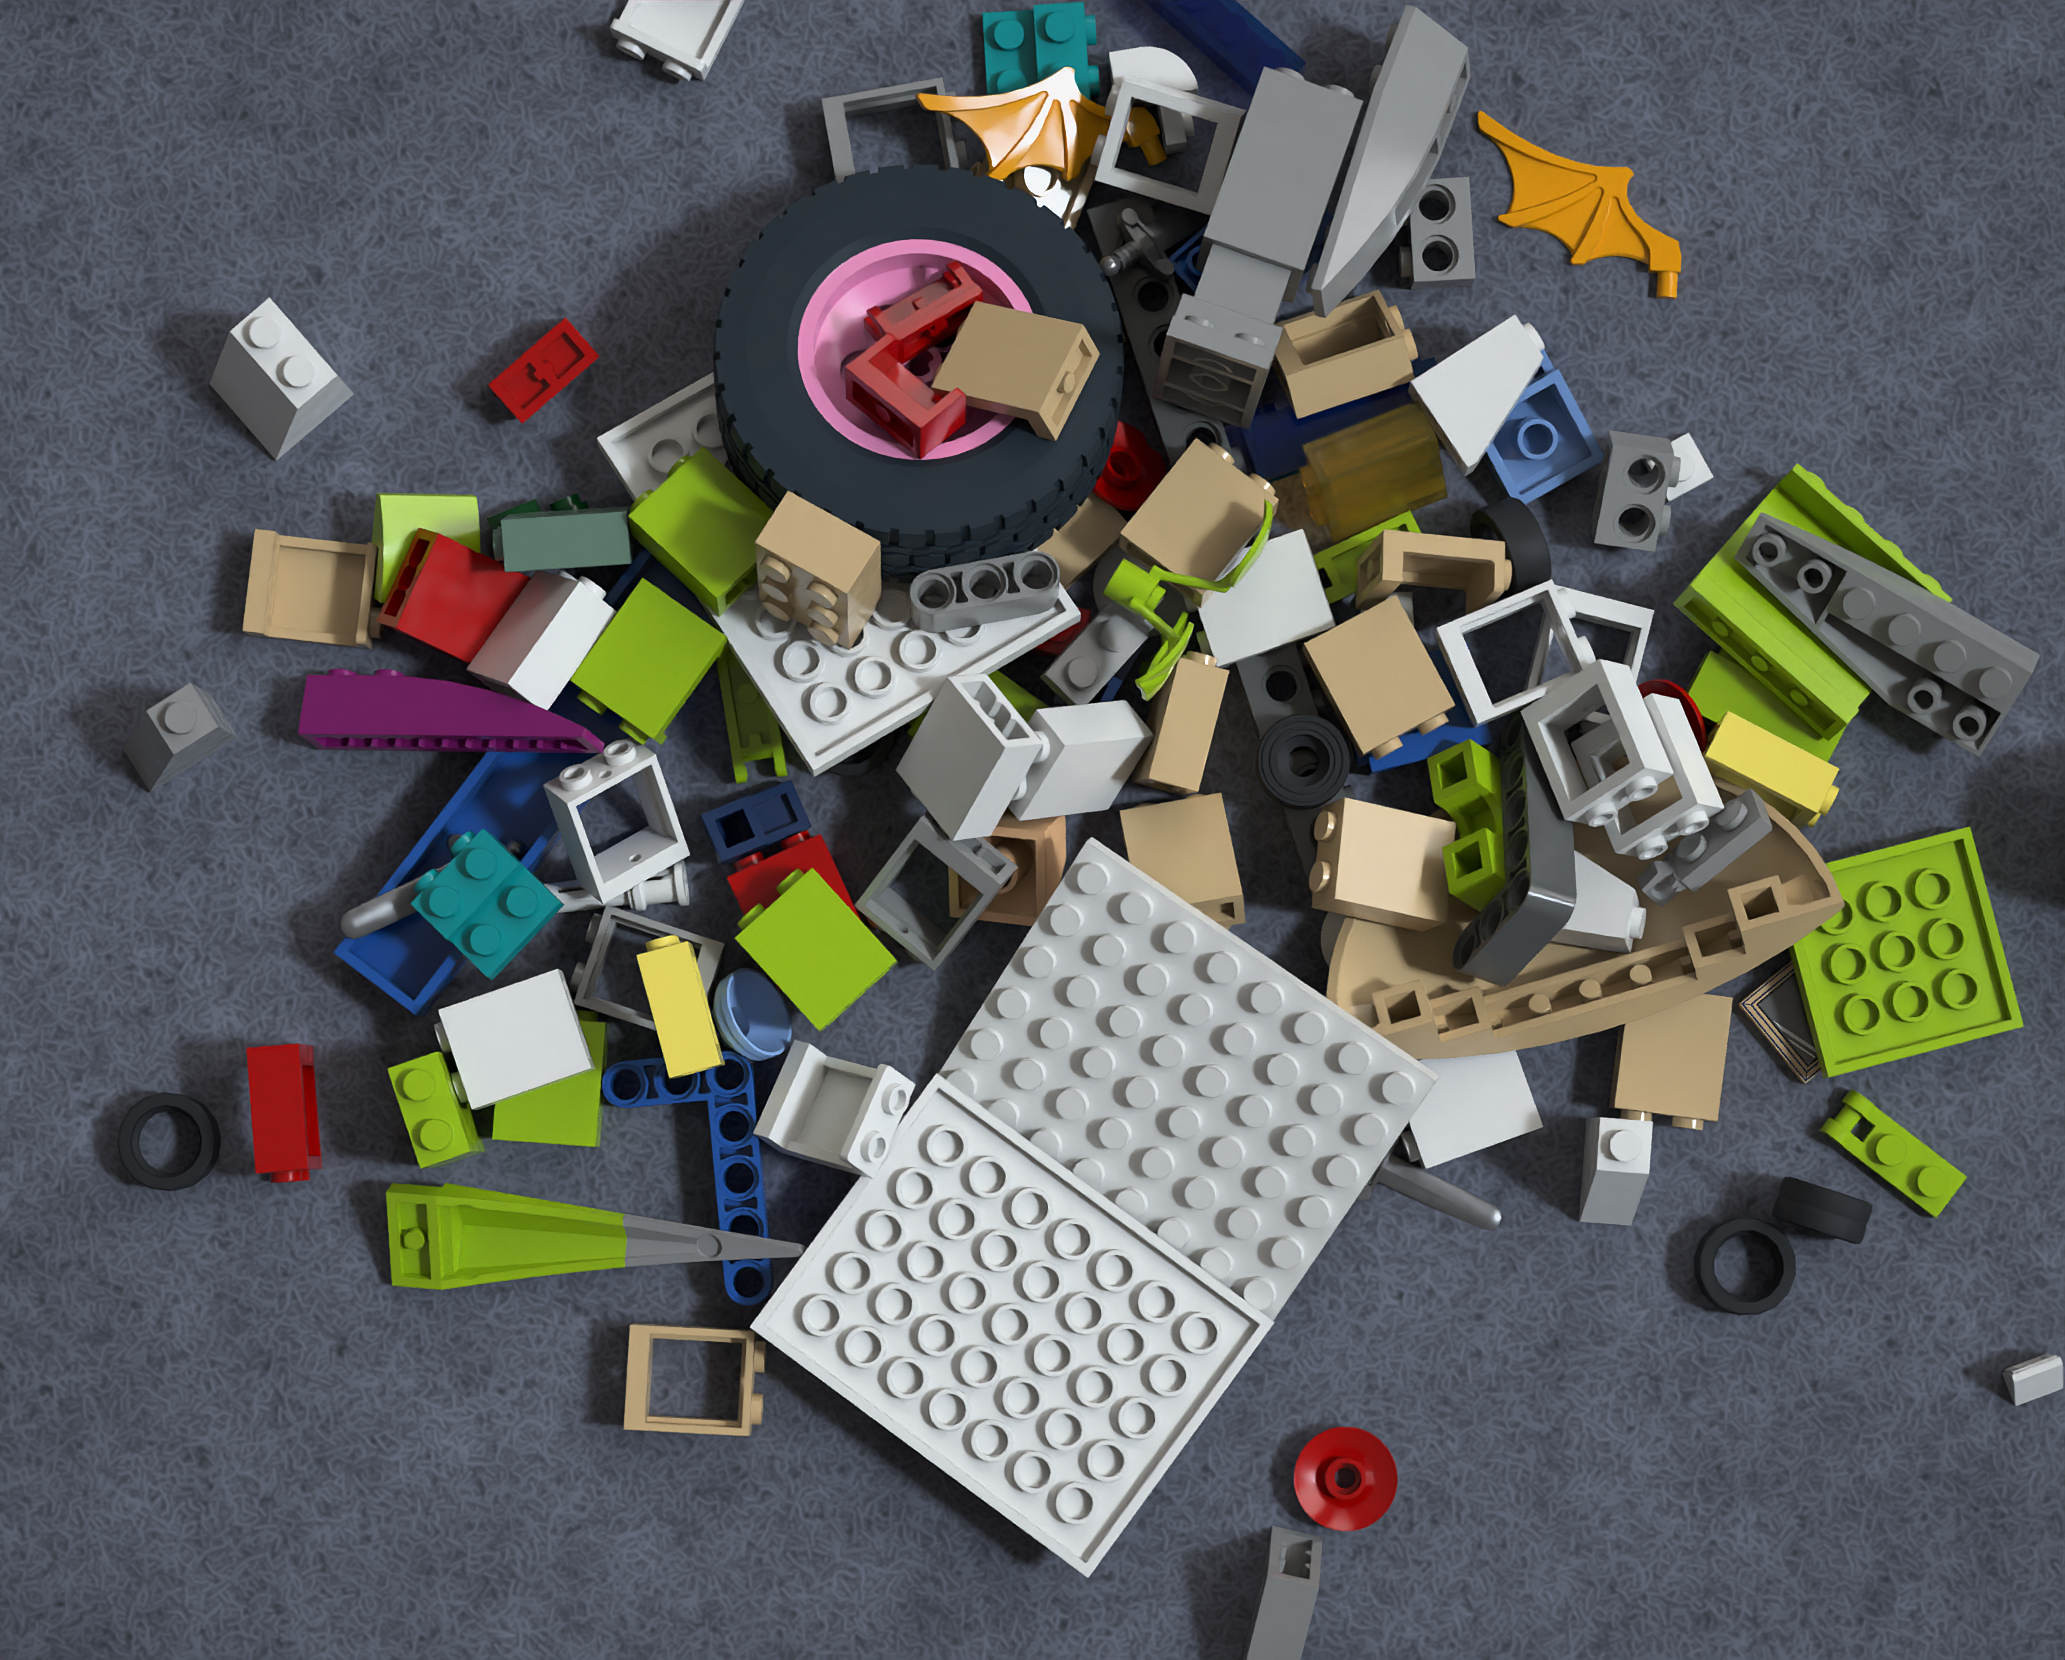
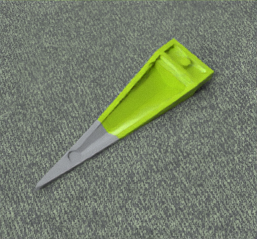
M392 1183L386 1191L392 1286L445 1290L530 1277L623 1267L702 1261L799 1257L806 1249L802 1244L450 1183H445L443 1187Z

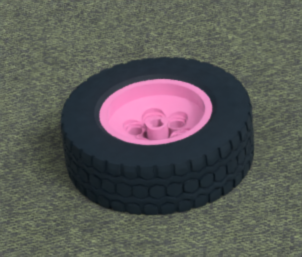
M913 164V169H904V165L879 167L878 172L872 174L869 170L845 176L844 182L839 184L834 180L813 190L812 197L809 199L804 195L784 210V216L781 218L777 215L760 232L759 241L754 239L741 257L739 267L736 266L725 289L715 324L713 374L719 431L722 434L721 439L737 478L773 511L776 510L787 491H790L880 541L881 580L887 582L892 577L898 578V583H912L920 573L928 570L1025 553L1026 549L1029 548L1030 551H1033L1049 540L1054 534L1053 529L1055 528L1059 531L1076 514L1078 506L1081 507L1097 484V479L1100 478L1110 456V449L1114 443L1120 412L1124 375V338L1120 316L1108 281H1105V275L1092 252L1087 253L1086 244L1070 226L1066 229L1064 228L1062 218L1044 204L1040 208L1037 205L1036 198L1016 187L1010 190L1007 188L1006 182L984 174L979 178L973 176V171L949 166L947 171L939 170V165ZM956 260L973 282L982 289L983 303L1083 324L1100 355L1056 441L1038 437L1027 419L966 405L965 424L920 460L846 399L845 367L876 343L864 327V318L869 316L867 310L875 305L882 311L888 309L940 279L942 274L948 271L945 265ZM956 334L950 336L948 339L954 342L956 339ZM953 344L947 347L933 346L902 364V366L931 388L938 366L944 363Z

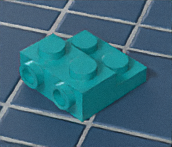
M1084 2L1033 5V10L982 13L987 95L1005 93L1026 87L1050 76L1064 66H1069L1075 69L1074 79L1081 94L1088 100H1090V96H1100L1098 65H1088L1087 46L1097 45L1095 14L1085 15Z
M483 828L477 835L473 831L466 832L454 843L450 849V854L454 859L441 872L434 868L420 878L413 889L418 896L411 902V905L446 940L452 942L487 978L493 980L564 904L493 834Z

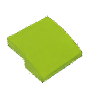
M376 493L372 543L379 548L374 598L377 601L385 603L418 528L440 533L480 553L479 511L475 495Z

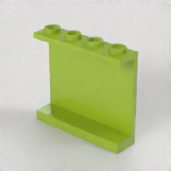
M1797 463L1672 604L1829 741L1858 713L1859 705L1873 689L1734 558L1760 513H1765L1849 550L1948 602H1951L1953 599L1942 590L1940 584L1933 577L1922 573L1907 560L1896 544L1882 538L1865 523L1864 518L1856 509L1845 505L1826 488L1821 478L1812 472L1806 471Z

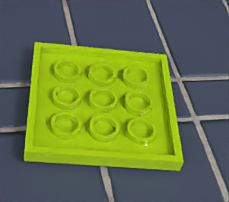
M1970 827L1825 863L1836 882L1845 906L1832 918L1789 947L1823 1078L1837 1076L2024 1027Z

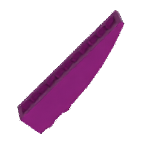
M329 669L327 675H307L298 735L320 750L603 753L604 743L585 727L539 706L486 689L444 680L409 677L401 672L390 669H377L373 675H358L345 669Z

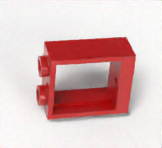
M296 1043L246 1048L255 1173H270L271 1183L310 1180L309 1170L323 1169L313 1045Z

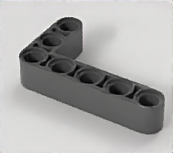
M1521 709L1508 715L1499 736L1505 886L1462 931L1456 941L1452 954V965L1456 971L1498 986L1508 985L1566 925L1574 911L1577 897L1573 821L1565 820L1521 714ZM1565 730L1564 735L1568 742L1567 730Z

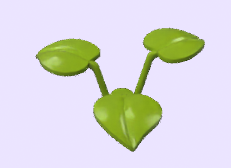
M1264 499L1263 523L1252 547L1242 561L1219 581L1167 572L1156 565L1148 573L1125 558L1115 571L1103 595L1137 616L1140 614L1161 633V647L1149 659L1141 662V668L1139 669L1140 678L1135 680L1144 700L1149 701L1168 679L1175 663L1184 652L1194 627L1193 623L1188 622L1185 628L1189 615L1186 611H1183L1173 629L1154 613L1166 592L1164 588L1158 585L1160 580L1226 593L1231 587L1235 588L1255 564L1267 543L1273 520V507L1269 501Z

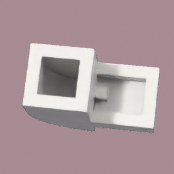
M1137 47L1109 52L1108 66L1112 86L1117 85L1121 87L1122 81L1131 75L1194 95L1198 94V85L1191 69L1181 58L1170 51L1157 47ZM1134 98L1132 107H1150L1157 104ZM1157 105L1165 153L1185 152L1186 137L1194 136L1192 115Z

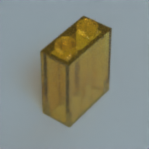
M1418 400L1302 445L1307 466L1300 468L1299 471L1309 495L1306 498V502L1316 526L1325 524L1333 542L1379 525L1409 510L1412 512L1448 498L1437 437Z

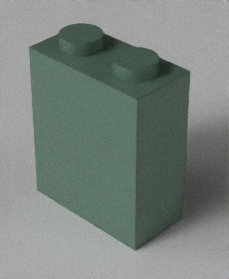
M631 506L509 514L501 519V526L493 530L495 561L504 560L505 572L631 564L637 557L635 538L631 535L628 518Z

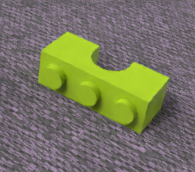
M1468 739L1427 758L1434 803L1449 813L1456 823L1461 838L1442 847L1449 893L1481 912L1505 886L1500 759L1472 739Z

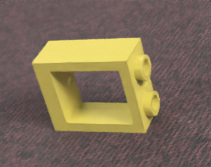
M1727 711L1706 735V747L1702 755L1710 774L1721 777L1743 789L1748 790L1751 788L1763 801L1774 807L1795 825L1799 831L1805 825L1812 828L1820 815L1825 816L1831 808L1839 791L1838 787L1832 785L1839 768L1730 711Z
M676 935L646 942L647 952L636 956L669 1078L675 1079L725 1065L693 945L688 941L680 943L679 937H676Z

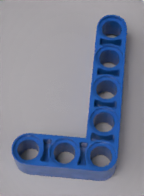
M722 1051L724 1062L735 1060L743 1067L744 1080L741 1085L732 1090L722 1088L716 1078L718 1067L693 1073L690 1089L681 1095L671 1093L666 1087L665 1076L668 1071L664 1057L622 1061L613 1064L607 1069L602 1079L603 1093L607 1100L617 1107L640 1108L708 1101L719 1229L731 1232V1224L735 1218L740 1215H749L758 1223L759 1234L757 1237L770 1239L761 1139L753 1134L759 1121L755 1073L751 1062L737 1052ZM625 1070L635 1072L641 1082L639 1093L629 1100L619 1098L614 1090L616 1076ZM734 1111L744 1114L749 1122L747 1135L742 1140L736 1142L726 1139L721 1130L723 1118L728 1113ZM737 1163L748 1165L754 1174L752 1187L744 1193L732 1191L726 1182L728 1169ZM772 1258L722 1260L726 1291L733 1301L741 1305L751 1306L762 1302L769 1296L774 1283ZM744 1267H754L763 1276V1288L756 1296H745L737 1289L735 1283L736 1276Z

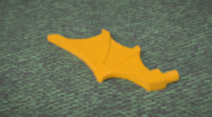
M1069 66L1060 68L1050 76L1034 84L1000 94L979 96L915 94L916 100L924 110L951 116L965 124L978 137L988 158L989 171L986 175L998 180H1004L1009 174L1019 169L1037 165L1049 166L1062 172V179L1067 182L1079 176L1083 163L1092 156L1099 134L1107 136L1112 119L1111 116L1105 115L1104 106L1088 100L1080 93L1074 79L1075 69ZM1143 106L1132 107L1122 142L1126 141L1130 148L1140 145L1149 166L1158 164L1167 158V154L1158 137V134L1161 132L1153 116Z
M1479 111L1477 113L1479 131L1489 137L1502 152L1512 177L1513 193L1509 209L1506 214L1497 216V221L1512 229L1519 227L1531 228L1556 237L1572 254L1569 260L1572 266H1583L1591 260L1609 256L1628 257L1642 261L1648 265V273H1658L1656 298L1677 299L1678 275L1681 274L1682 263L1679 242L1645 223L1630 205L1627 197V187L1630 179L1634 176L1630 168L1594 166L1557 156L1509 131L1484 112Z

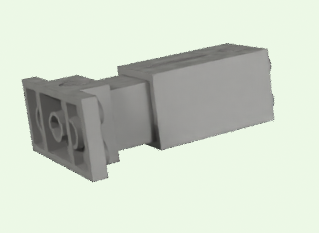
M1267 67L1263 68L1203 236L1195 267L1196 270L1203 273L1194 297L1183 293L1176 314L1172 317L1151 397L1249 430L1283 330L1282 327L1274 325L1282 300L1294 302L1363 103L1362 100L1354 98V95L1349 90L1337 85H1325L1322 87L1305 81L1300 73L1288 68L1279 67L1275 70Z

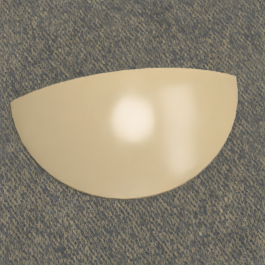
M1621 757L1611 764L1614 771L1617 772L1628 765L1630 761L1628 757ZM1575 759L1576 764H1577V766H1578V769H1579V771H1580V773H1581V776H1582V778H1583V781H1584V783H1585V785H1586V788H1587V790H1589V787H1588V785H1587V783H1586V780H1585V778H1584V775H1583V773H1582V770H1581V768H1580V765H1579L1577 759ZM1711 774L1723 805L1730 800L1738 798L1746 791V789ZM1672 775L1658 784V790L1653 795L1642 800L1632 801L1628 805L1636 824L1639 825L1683 797ZM1765 801L1763 803L1772 824V831L1697 891L1693 892L1687 888L1662 907L1643 893L1638 877L1654 861H1662L1665 855L1671 853L1686 835H1680L1668 842V849L1664 853L1651 859L1640 860L1635 856L1615 853L1604 825L1591 827L1588 824L1573 821L1574 850L1634 888L1640 907L1646 908V922L1642 938H1633L1630 954L1550 941L1508 985L1498 986L1458 972L1453 968L1452 954L1456 941L1462 931L1480 912L1449 893L1447 923L1423 932L1346 916L1337 936L1330 962L1326 997L1415 1059L1458 1058L1537 1047L1604 1031L1653 1015L1702 995L1752 970L1789 948L1832 918L1845 904L1831 872L1817 850L1795 825ZM1443 808L1429 816L1454 822L1449 813ZM1457 826L1455 828L1454 842L1461 839Z

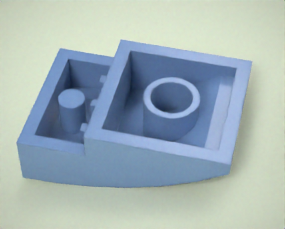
M1544 349L1540 351L1544 357L1540 368L1483 455L1485 463L1507 498L1520 499L1525 505L1603 461L1604 456L1559 369H1554Z

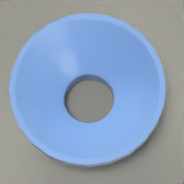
M747 967L732 972L720 981L716 989L711 1015L715 1030L722 1038L724 1046L751 1060L757 1061L773 1058L785 1051L792 1035L791 1019L785 1000L773 982L763 973Z

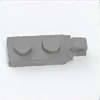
M1110 601L1102 607L1040 675V678L1069 706L1088 704L1148 638L1146 635L1152 630L1153 626L1140 614L1137 616L1115 601Z
M1749 788L1738 798L1728 801L1724 804L1725 809L1709 820L1707 827L1696 833L1686 835L1671 853L1665 855L1662 861H1654L1638 877L1643 893L1662 907L1687 888L1695 892L1771 832L1772 824L1763 800L1755 791Z

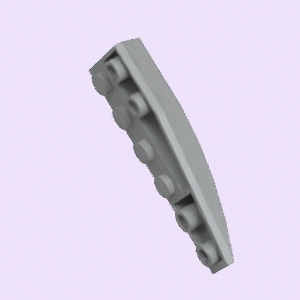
M1406 5L1399 24L1392 23L1388 30L1385 43L1387 55L1383 66L1376 65L1371 74L1369 82L1370 102L1333 220L1329 222L1326 228L1323 252L1319 264L1314 263L1309 272L1306 290L1308 294H1312L1315 316L1326 318L1362 280L1392 242L1413 210L1440 159L1471 77L1468 47L1414 6Z
M1762 512L1734 557L1890 706L1978 757L1981 756L2029 680L2040 657L2038 653L1913 582L1849 550Z

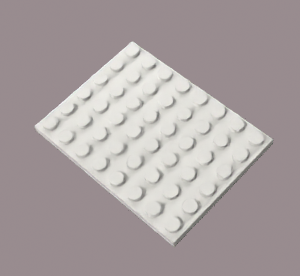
M713 372L597 438L598 447L634 501L649 489L655 491L668 479L667 474L681 457L685 455L692 457L701 447L706 448L735 475L721 439L722 434L719 431ZM1031 576L1023 581L1031 589H1042L1049 584L1045 578L1040 576ZM890 577L889 582L881 580V601L850 650L837 643L834 646L823 644L808 632L807 626L792 618L789 621H784L770 614L763 607V602L759 600L758 581L720 617L698 597L697 599L718 631L728 637L729 648L813 777L928 711L947 677L983 673L989 675L1079 622L1081 613L1061 583H1059V596L1056 604L1049 611L1031 616L931 633L920 630L911 619L910 586L912 583H898V578ZM988 585L978 586L971 591L976 597L981 599L992 598L998 593L993 587ZM928 595L920 603L928 608H939L946 603V600L938 595Z
M1093 837L1086 841L938 1073L1272 1321L1281 1311L1440 1077L1434 1071Z
M936 1073L897 1126L890 1142L888 1153L883 1159L875 1179L860 1176L751 1324L750 1328L1089 1578L1275 1322Z

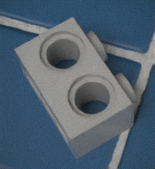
M1469 177L1429 179L1418 202L1402 225L1406 226L1407 246H1399L1400 277H1410V290L1471 287L1476 277ZM1427 198L1437 199L1445 206L1446 216L1436 221L1429 220L1421 214L1419 203ZM1428 249H1440L1448 256L1449 267L1443 271L1430 270L1424 264L1422 254Z
M1612 430L1608 431L1590 525L1594 543L1655 552L1658 535L1666 536L1670 524L1671 506L1664 505L1668 487L1675 488L1677 486L1680 473L1681 459L1674 456L1670 439ZM1639 459H1650L1655 462L1653 469L1646 475L1636 476L1628 472L1631 464ZM1629 508H1640L1645 511L1644 517L1635 524H1625L1619 520L1620 515Z

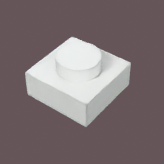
M1689 433L1671 442L1674 456L1680 457L1681 465L1677 486L1675 488L1668 487L1666 503L1713 478L1711 471ZM1642 459L1650 472L1655 462L1650 459Z

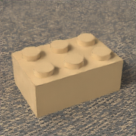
M787 491L755 541L759 600L763 602V607L773 616L784 621H789L792 618L807 626L808 632L821 643L828 646H834L837 643L850 650L881 601L880 541Z

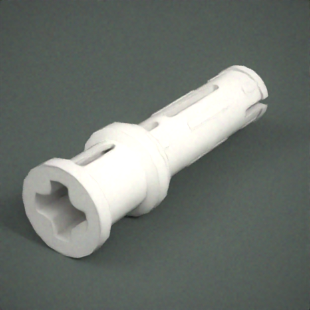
M683 859L605 904H602L582 888L578 880L544 883L564 904L557 913L605 908L606 905L612 907L630 905L631 909H636L637 911L646 910L647 905L678 901L680 906L689 905L687 872Z

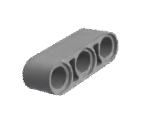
M1031 551L928 570L920 573L910 586V616L913 623L920 630L939 633L1041 614L1049 611L1056 604L1059 596L1060 568L1057 561L1051 555L1042 551ZM1031 576H1040L1045 578L1049 584L1042 589H1031L1023 581ZM988 585L993 587L998 593L992 598L981 599L976 597L971 591L978 586ZM928 595H938L945 599L946 603L939 608H928L921 604L920 601Z

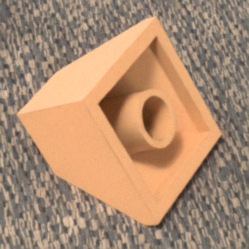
M1007 806L991 836L982 838L1016 864L1018 868L977 920L1033 926L1061 882L1066 861L1065 815L1018 821ZM948 866L950 917L961 918L980 891Z

